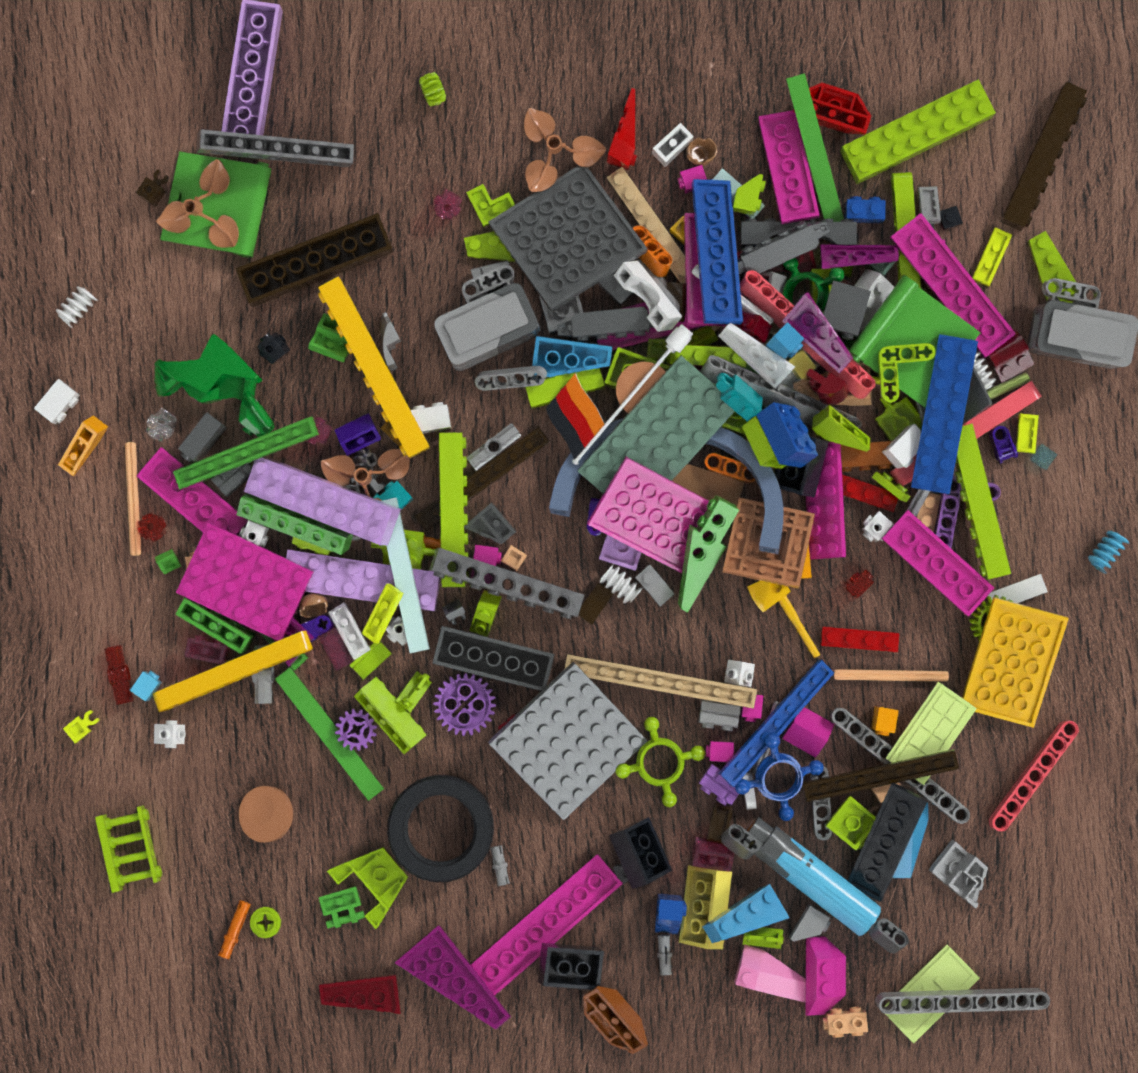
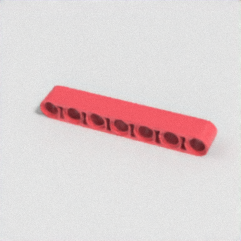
M1062 721L1059 723L990 816L989 824L992 829L997 831L1008 829L1077 736L1079 728L1075 722ZM1070 724L1072 732L1067 735L1064 732V727ZM1058 739L1061 746L1058 750H1055L1052 745ZM1047 755L1049 763L1044 766L1041 763V758ZM1035 770L1038 777L1035 781H1032L1029 776ZM1021 786L1026 788L1024 796L1018 794V789ZM1013 801L1015 808L1009 812L1006 808L1007 804ZM998 817H1002L1004 821L1001 827L995 825V820Z

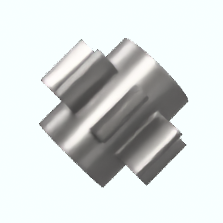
M371 449L359 450L357 455L353 457L356 468L362 467L368 471H373V466L377 464L376 454L372 453Z

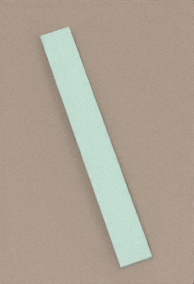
M397 498L382 501L399 508ZM399 513L389 544L386 546L395 587L404 593L399 606L409 652L415 653L430 648L402 519Z

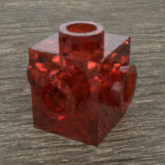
M146 514L142 516L141 521H138L139 527L137 529L141 538L144 537L146 540L154 542L163 538L162 535L167 533L165 529L167 525L164 518L157 514ZM152 523L154 527L152 530H149L148 525Z

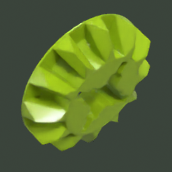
M270 907L257 909L250 919L251 930L261 938L274 936L281 926L279 913ZM265 914L267 920L274 921L268 924L267 931L264 924L258 923L264 920Z

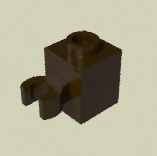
M158 169L154 172L153 181L146 177L135 192L140 198L154 207L157 206L166 193L161 185L166 184L169 180L167 175L163 179H158L161 173Z

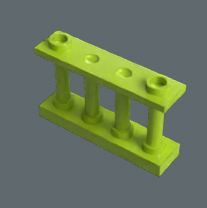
M144 805L137 807L138 813L110 819L107 818V814L95 817L112 893L123 890L125 883L150 877L153 878V883L161 881L162 869L160 865L157 866L147 821L150 820L148 809H145ZM140 820L142 832L117 838L111 837L110 829L113 826ZM144 839L146 851L121 857L115 855L114 848L117 845ZM148 858L150 870L125 876L120 875L118 867L121 864Z

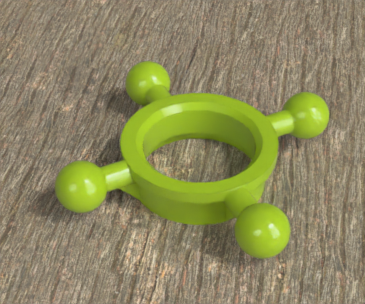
M648 717L644 721V727L650 732L651 740L647 741L640 748L636 764H620L617 766L615 773L619 778L624 779L630 773L638 771L640 776L649 784L662 786L664 792L662 796L663 805L673 807L677 802V797L671 792L670 784L675 782L682 774L684 760L693 759L701 761L704 759L706 752L702 746H694L691 751L682 753V750L676 743L669 739L658 737L659 721L655 717ZM653 746H668L677 756V768L666 779H655L648 775L644 769V756Z

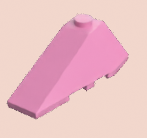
M744 945L734 980L736 985L806 1003V979L765 950Z

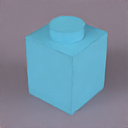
M151 670L149 673L143 671L130 691L144 701H150L153 696L152 694L157 691L162 683L158 680L160 676Z

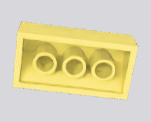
M688 865L684 895L687 911L686 916H682L679 943L704 949H723L724 940L712 943L702 926L728 909L732 878L731 871Z

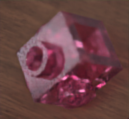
M444 188L441 195L437 194L433 201L436 215L444 220L446 218L451 220L453 216L457 217L461 210L459 205L462 202V198Z
M316 416L314 422L318 428L319 435L305 441L316 445L317 442L326 445L333 428L325 424L326 420Z

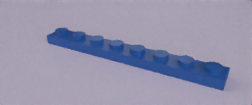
M819 659L718 774L730 786L735 787L769 748L765 744L766 736L770 733L780 736L834 672Z

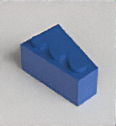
M658 894L655 932L678 934L682 923V916H686L687 905L681 895Z

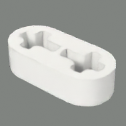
M747 772L742 779L747 781L753 780L752 773ZM751 788L748 793L744 794L747 810L757 808L754 788Z

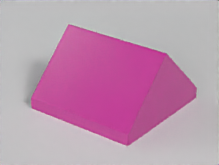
M804 707L790 723L782 739L816 758L827 743L835 724Z

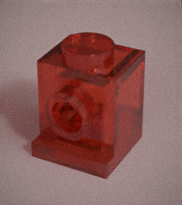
M866 569L860 574L856 572L849 579L851 583L845 582L843 587L855 599H858L874 583L872 580L873 576Z

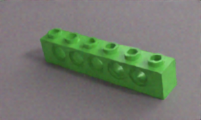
M249 493L242 496L239 502L237 516L340 555L350 548L353 534Z

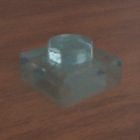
M1040 444L1030 460L1046 471L1058 454L1045 445Z

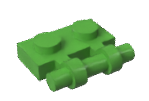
M357 886L318 897L323 915H332V920L326 921L328 929L332 927L339 928L343 924L350 922L356 923L358 920L365 918L364 911L356 912L354 908L362 905ZM348 909L349 915L339 917L338 912Z

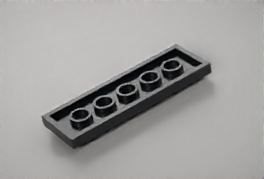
M895 783L890 785L849 876V883L862 893L880 902L883 900L928 799Z

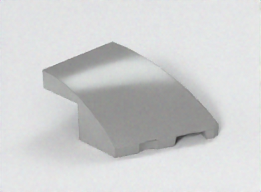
M384 312L381 316V342L386 363L389 369L393 371L398 367L389 351L396 348L395 345L401 342L387 313Z
M951 840L928 870L968 904L977 908L979 904L977 902L979 891L983 889V880L986 877L988 867L976 856L965 851L956 841Z

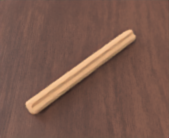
M127 442L125 443L130 555L139 556L141 555L136 443Z
M834 670V679L947 682L949 680V673L947 671Z

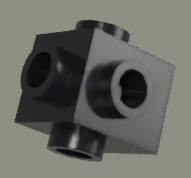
M277 332L272 335L267 333L260 339L262 343L257 346L260 355L267 359L270 364H273L290 351L286 345L285 338Z

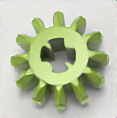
M433 72L420 77V87L428 105L434 106L444 102L446 95L439 76Z

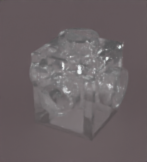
M161 408L155 415L152 414L147 419L146 432L152 439H157L160 442L165 438L169 439L175 431L177 418Z

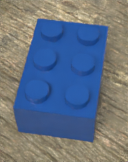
M773 402L756 415L779 464L801 468L818 456L816 445L810 439L808 429L803 424L800 412L795 406Z

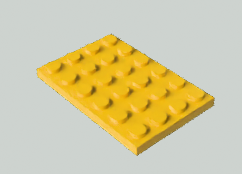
M993 597L962 698L977 708L975 710L977 713L1034 728L1069 618Z

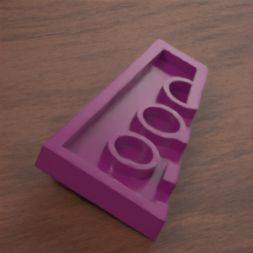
M820 245L822 269L898 261L899 258L898 246Z

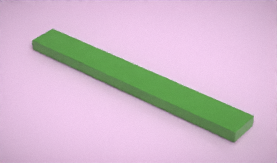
M805 73L787 78L786 81L823 218L833 219V222H841V219H844Z
M308 417L177 469L173 473L179 489H184L318 436L319 433L313 417Z
M290 667L275 678L367 800H371L384 789L357 752L354 749L350 750V745L343 747L344 741L338 742L341 736L335 734V732L339 729L293 669Z

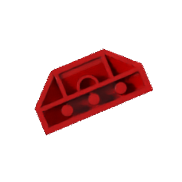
M819 83L809 88L820 126L847 134L866 135L871 114L868 112L859 94L826 83Z

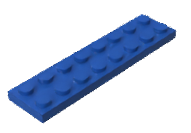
M693 179L692 194L703 324L732 323L741 325L743 315L731 182L728 180Z
M939 334L911 488L950 494L978 345L976 340Z

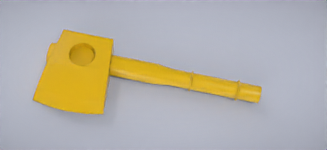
M761 580L747 586L753 601L762 612H765L779 601L813 658L820 655L816 645H814L786 596L791 592L788 586Z

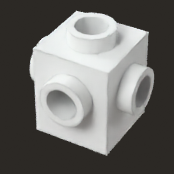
M879 511L873 517L869 515L862 523L865 525L862 528L864 531L863 535L871 542L873 540L875 542L883 541L881 538L888 532L893 523ZM875 525L878 527V531L874 529Z
M248 520L246 528L242 527L239 536L261 547H265L268 541L266 534L269 528ZM255 534L256 537L254 540H252V535Z
M393 616L386 629L388 632L386 636L393 643L398 641L404 646L407 643L403 620L400 616L397 618ZM399 626L403 629L401 633L397 632Z
M728 660L724 682L736 686L751 687L755 664Z
M166 720V724L154 725V744H165V748H176L177 744H184L186 735L185 725L177 724V721Z

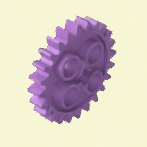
M465 673L463 679H461L459 674H457V680L449 677L451 683L448 684L444 681L445 688H438L441 695H435L439 702H434V705L439 706V709H436L434 712L441 714L437 720L443 719L444 722L441 726L443 727L448 724V731L454 728L455 735L458 734L459 730H462L463 736H465L468 730L471 735H473V729L480 732L479 726L481 725L486 728L485 721H492L489 714H495L491 707H495L496 704L491 703V700H494L496 697L489 695L493 689L486 690L488 683L482 685V678L475 681L474 674L471 679H468L467 673ZM464 685L469 686L471 689L470 695L466 697L460 693V689ZM477 692L478 695L468 704L469 709L463 708L453 717L452 714L462 705L461 700L467 701ZM450 698L454 699L457 703L456 708L453 710L448 709L446 706V702ZM477 699L482 700L484 703L483 709L479 711L473 707V703ZM461 713H467L470 716L468 723L463 724L460 722L459 716Z

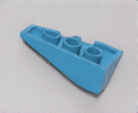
M536 336L532 366L543 367L547 372V377L610 366L612 347Z
M928 802L893 878H911L929 820Z

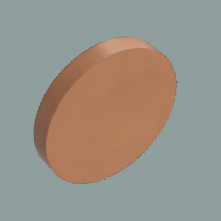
M637 362L628 366L621 373L616 384V396L620 405L652 369L655 363ZM658 366L623 409L629 413L666 371Z
M256 787L245 795L240 804V825L244 833L254 841L263 843L276 841L287 833L292 824V804L288 796L276 787Z

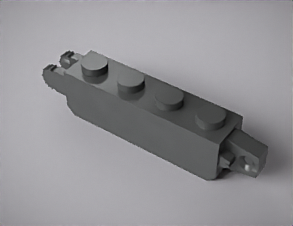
M823 220L812 224L803 221L796 224L795 228L789 231L785 229L778 232L777 236L772 239L768 237L761 240L759 245L743 248L742 252L739 253L740 258L737 259L739 274L751 270L760 274L817 248L819 244L818 239L830 232L826 221Z
M644 307L574 313L570 321L557 324L558 336L573 337V340L577 339V342L589 341L588 338L596 337V340L608 339L607 336H615V338H625L627 334L644 336L654 326L647 319L649 315L648 310Z

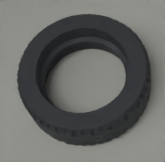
M451 775L425 777L408 786L394 802L387 823L388 842L399 864L410 874L415 875V877L437 883L458 880L474 871L486 857L494 835L492 811L483 794L466 780ZM446 795L459 800L467 807L473 819L474 833L470 845L460 856L449 861H433L425 858L413 847L408 835V822L412 811L421 801L431 796Z

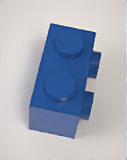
M858 196L850 197L845 202L844 219H852V222L882 224L885 220L886 200H881L880 197H870L869 200H862V197Z

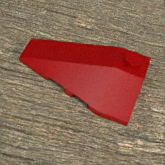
M634 88L630 91L623 111L624 115L619 121L618 132H615L607 157L608 164L620 168L623 167L628 171L630 165L634 166L637 155L634 154Z

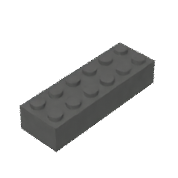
M442 626L432 664L542 691L547 686L555 654Z

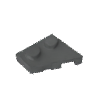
M490 503L470 520L468 525L464 526L465 529L478 533L499 544H503L517 532L493 503Z

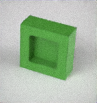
M172 549L155 557L156 563L163 574L181 567V563Z

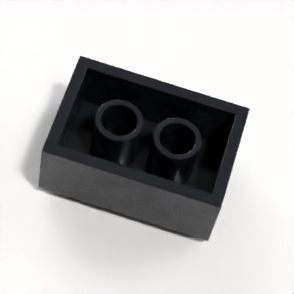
M809 436L816 445L818 456L801 468L786 466L783 469L775 468L774 474L780 489L802 496L815 497L829 441Z
M649 817L636 821L609 835L632 889L647 885L673 871Z
M542 943L537 982L547 987L592 990L600 986L604 951L598 947Z

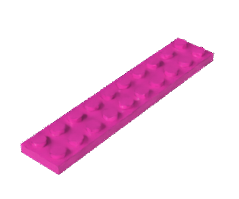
M596 854L478 957L471 966L492 993L496 995L540 957L542 943H556L623 883L601 857Z

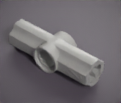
M511 423L493 438L488 439L485 444L466 459L477 471L522 436ZM492 442L498 443V451L491 452L489 445Z
M267 645L254 646V651ZM274 667L252 675V681L255 683V704L272 703Z

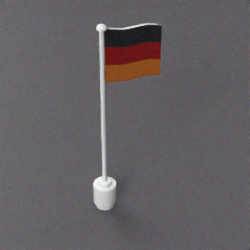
M682 324L673 330L665 340L668 343L666 345L668 350L606 423H604L595 404L582 388L577 374L575 373L546 407V411L552 424L566 441L574 457L572 460L573 464H579L578 461L668 354L670 352L675 353L676 351L680 353L691 340L690 337L693 335L690 330Z

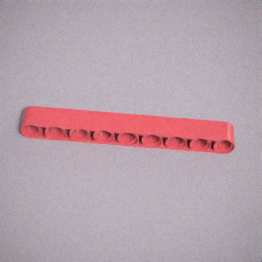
M748 271L740 282V292L754 305L774 319L773 322L779 328H782L785 325L782 322L783 319L793 309L794 305L756 271ZM804 341L801 342L803 344L802 349L826 371L847 382L849 392L856 398H866L875 387L873 377L854 360L839 374Z
M1031 380L962 426L973 424L977 439L1042 397V395ZM917 455L913 457V463L907 468H895L889 472L897 484L900 483L904 486L912 481Z

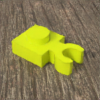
M92 710L85 713L83 720L78 716L63 728L74 743H78L91 732L88 726L95 725L100 721L99 718H96L94 721L89 719V716L93 713Z

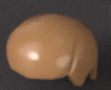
M696 138L687 147L688 160L696 166L710 164L717 154L716 144L710 138Z
M309 593L303 596L299 603L300 616L304 618L321 616L327 612L328 608L326 597L319 593Z

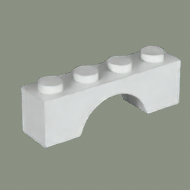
M639 261L623 262L613 276L625 290L637 294L644 300L649 308L647 319L658 332L672 330L682 318V315Z

